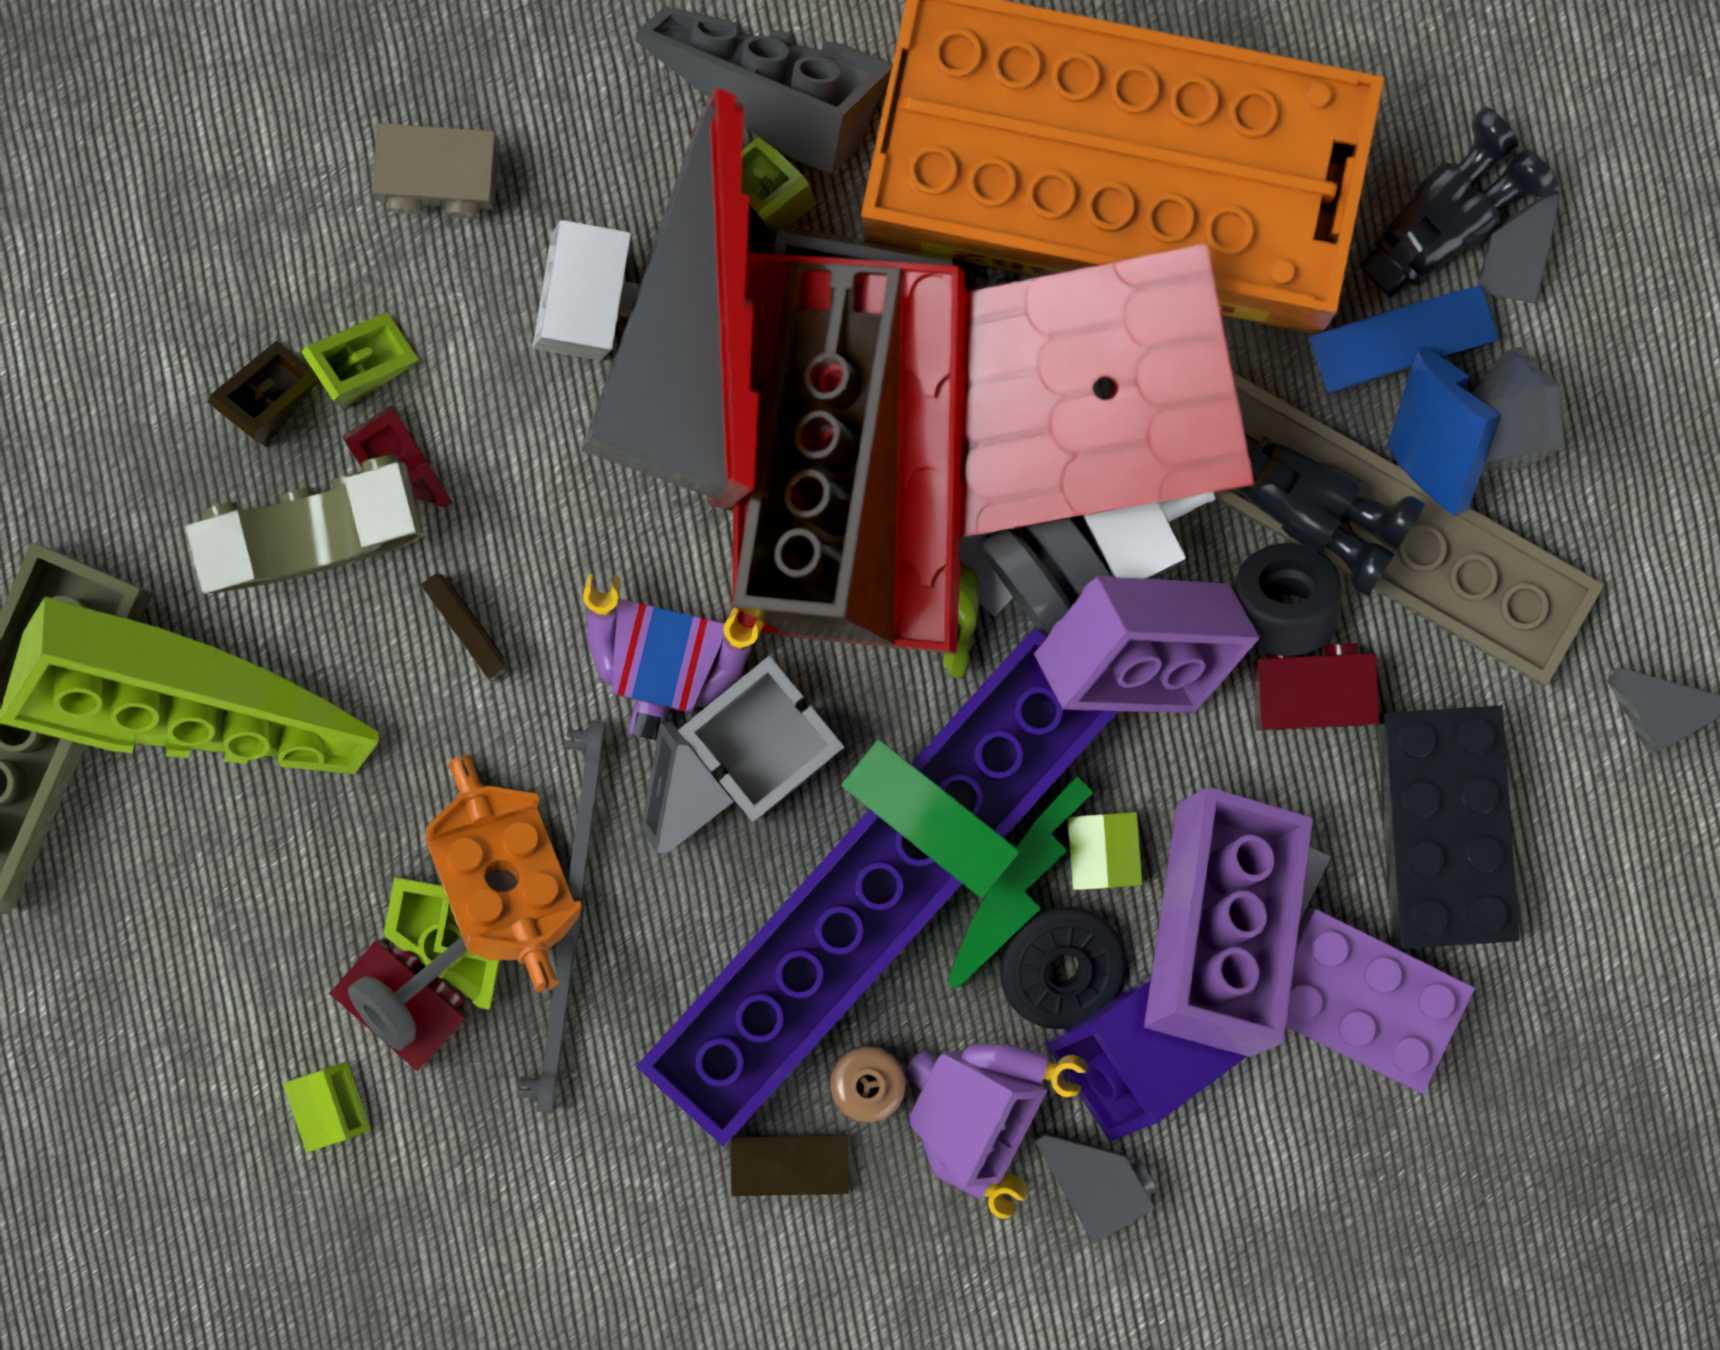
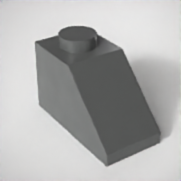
M1041 1131L1032 1136L1094 1244L1155 1209L1148 1195L1158 1189L1140 1159L1130 1164L1122 1152L1046 1131Z

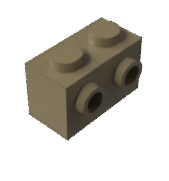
M377 123L372 194L379 202L387 203V211L394 213L420 214L422 205L445 207L444 214L452 217L479 218L480 209L495 210L500 141L495 131Z

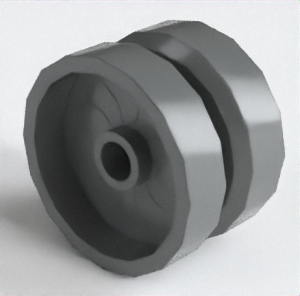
M1069 518L1023 526L1035 546L1033 550L1011 529L996 531L979 544L983 554L1004 586L1035 627L1046 638L1051 633L1052 627L1072 607L1066 594L1069 593L1077 601L1082 595L1084 587L1094 580L1096 576H1110L1094 546L1074 522H1071Z

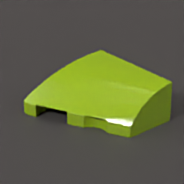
M394 877L383 936L403 951H410L425 966L461 937V933L442 884ZM466 951L441 972L438 977L446 980L473 1001L472 1003L479 1008L490 1010L500 960H488Z

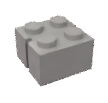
M770 655L678 730L711 772H716L724 766L730 773L725 775L719 782L752 822H756L845 749L843 744L811 706L802 714L796 708V705L804 700V697Z

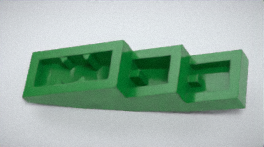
M1075 776L1032 822L1015 846L1020 852L982 898L968 924L947 977V982L955 990L1041 909L1025 891L1067 851L1051 833L1093 794L1078 776Z

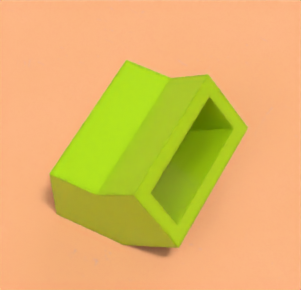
M1137 812L1068 817L1073 890L1142 885Z
M348 1061L283 1083L306 1153L371 1131Z

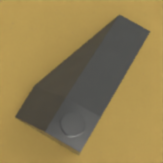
M664 7L637 31L635 40L708 98L711 97L715 87L736 94V101L743 103L744 126L779 153L802 162L804 166L812 170L823 171L831 175L859 148L889 84L893 66L843 44L824 41L822 50L788 43L790 33L771 29L769 36L748 35L739 33L733 21Z
M1524 347L1511 348L1496 361L1470 391L1472 395L1501 414L1482 472L1524 469L1564 447L1560 385L1547 371H1538V362L1534 358L1527 359V350Z

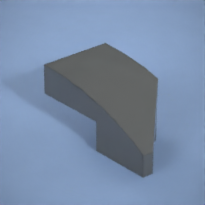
M1553 190L1548 196L1539 198L1515 214H1508L1501 218L1502 225L1490 234L1477 286L1482 285L1484 293L1535 304L1553 232L1560 197L1559 191Z

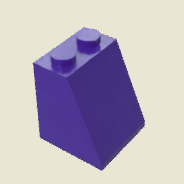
M1152 972L1045 1044L1057 1063L1061 1058L1068 1055L1079 1056L1087 1063L1088 1069L1086 1073H1079L1073 1069H1064L1062 1071L1070 1083L1082 1086L1078 1095L1109 1141L1160 1122L1247 1057L1242 1054L1144 1028Z

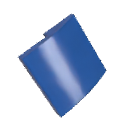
M1423 346L1417 350L1390 433L1388 445L1394 457L1409 477L1440 506L1456 516L1470 507L1501 414L1465 390L1470 377L1468 374L1426 346Z

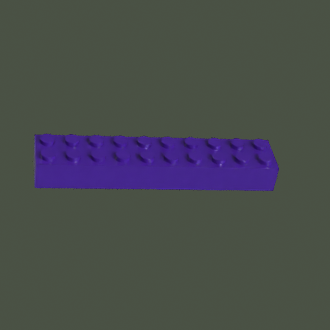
M1035 627L910 764L1002 838L1009 833L1118 712L1071 710L1061 707L1034 655L1046 639ZM869 809L636 1065V1068L724 1147L962 883Z

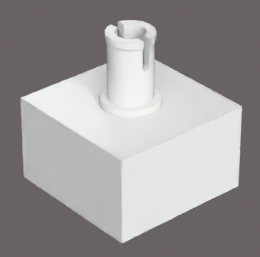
M564 220L559 221L550 238L532 349L599 361L612 350L616 322H618L619 316L628 318L639 284L626 282V276H624L630 232Z
M1213 492L1089 515H1080L1073 518L1100 555L1111 577L1152 579L1176 567L1186 559L1170 528L1169 522L1207 502L1214 501L1215 496Z

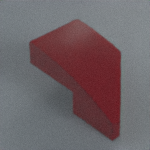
M392 405L343 435V440L361 467L362 463L367 460L386 455H397L398 462L404 463L407 466L415 499L432 502L434 505L447 507L453 503Z

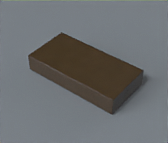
M436 573L420 584L488 680L495 682L510 671L509 667L511 665L445 575Z
M848 1134L739 1135L731 1138V1196L849 1194Z

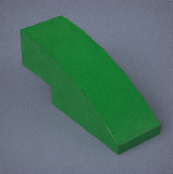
M880 740L875 742L841 785L981 899L1020 852Z

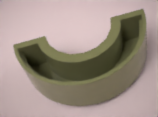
M397 455L381 456L363 462L364 472L352 473L333 479V489L319 494H315L314 488L309 487L280 495L281 503L276 505L239 510L238 502H231L203 510L205 520L185 525L201 593L229 592L295 579L379 556L419 540L424 536L406 464L398 462Z

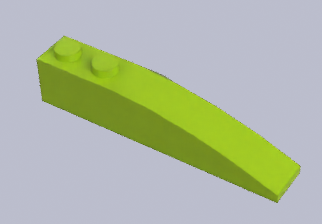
M44 597L23 632L0 710V723L114 752L133 753L134 744L166 747L165 756L189 758L191 749L224 752V762L248 764L249 760H256L263 756L277 757L279 766L284 768L355 774L379 742V732L325 699L262 667L213 646L155 626Z

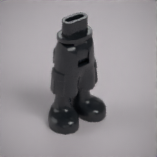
M1485 106L1474 115L1472 120L1474 142L1465 158L1458 165L1442 161L1421 181L1414 192L1415 197L1386 228L1383 234L1386 240L1378 237L1374 241L1377 249L1359 264L1366 275L1389 298H1392L1408 282L1416 286L1420 282L1418 274L1425 277L1439 269L1462 250H1469L1480 244L1482 240L1502 225L1499 210L1513 200L1527 195L1545 197L1559 185L1556 176L1545 162L1531 150L1524 149L1509 163L1506 170L1483 192L1473 190L1472 186L1481 177L1519 148V141L1514 131L1491 108Z
M1244 432L1254 484L1232 489L1237 492L1242 491L1244 496L1259 510L1281 524V529L1290 538H1293L1313 553L1323 552L1325 547L1333 551L1350 569L1351 582L1354 588L1369 596L1395 554L1380 544L1368 543L1339 526L1340 518L1346 517L1372 534L1383 545L1396 552L1426 504L1413 496H1407L1391 506L1379 505L1360 496L1359 493L1362 489L1360 484L1362 481L1338 468L1337 465L1324 461L1319 463L1282 444L1272 443L1269 447L1270 439L1266 436H1263L1258 441Z

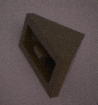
M276 340L214 391L207 402L252 439L266 447L317 385L319 378L312 368Z

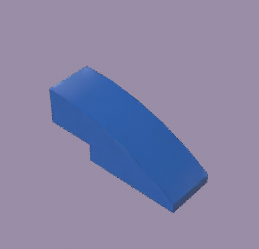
M1482 285L1388 311L1309 337L1326 391L1330 395L1383 377H1391L1410 371L1417 350L1423 346L1446 359L1499 341Z

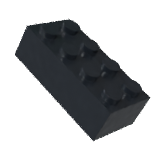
M1503 705L1379 714L1380 724H1376L1392 947L1410 949L1518 942L1519 927Z

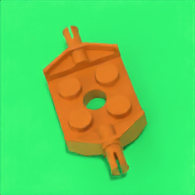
M468 754L462 755V761H460L459 756L455 757L448 763V767L451 769L459 793L426 826L425 841L467 952L488 960H518L519 965L525 963L535 992H544L545 985L547 990H550L559 984V980L556 978L548 957L549 948L560 941L579 919L582 905L580 901L574 902L538 811L539 796L535 793L493 786L485 787L480 782L472 756ZM494 870L508 871L517 880V886L507 892H498L487 885L485 877Z

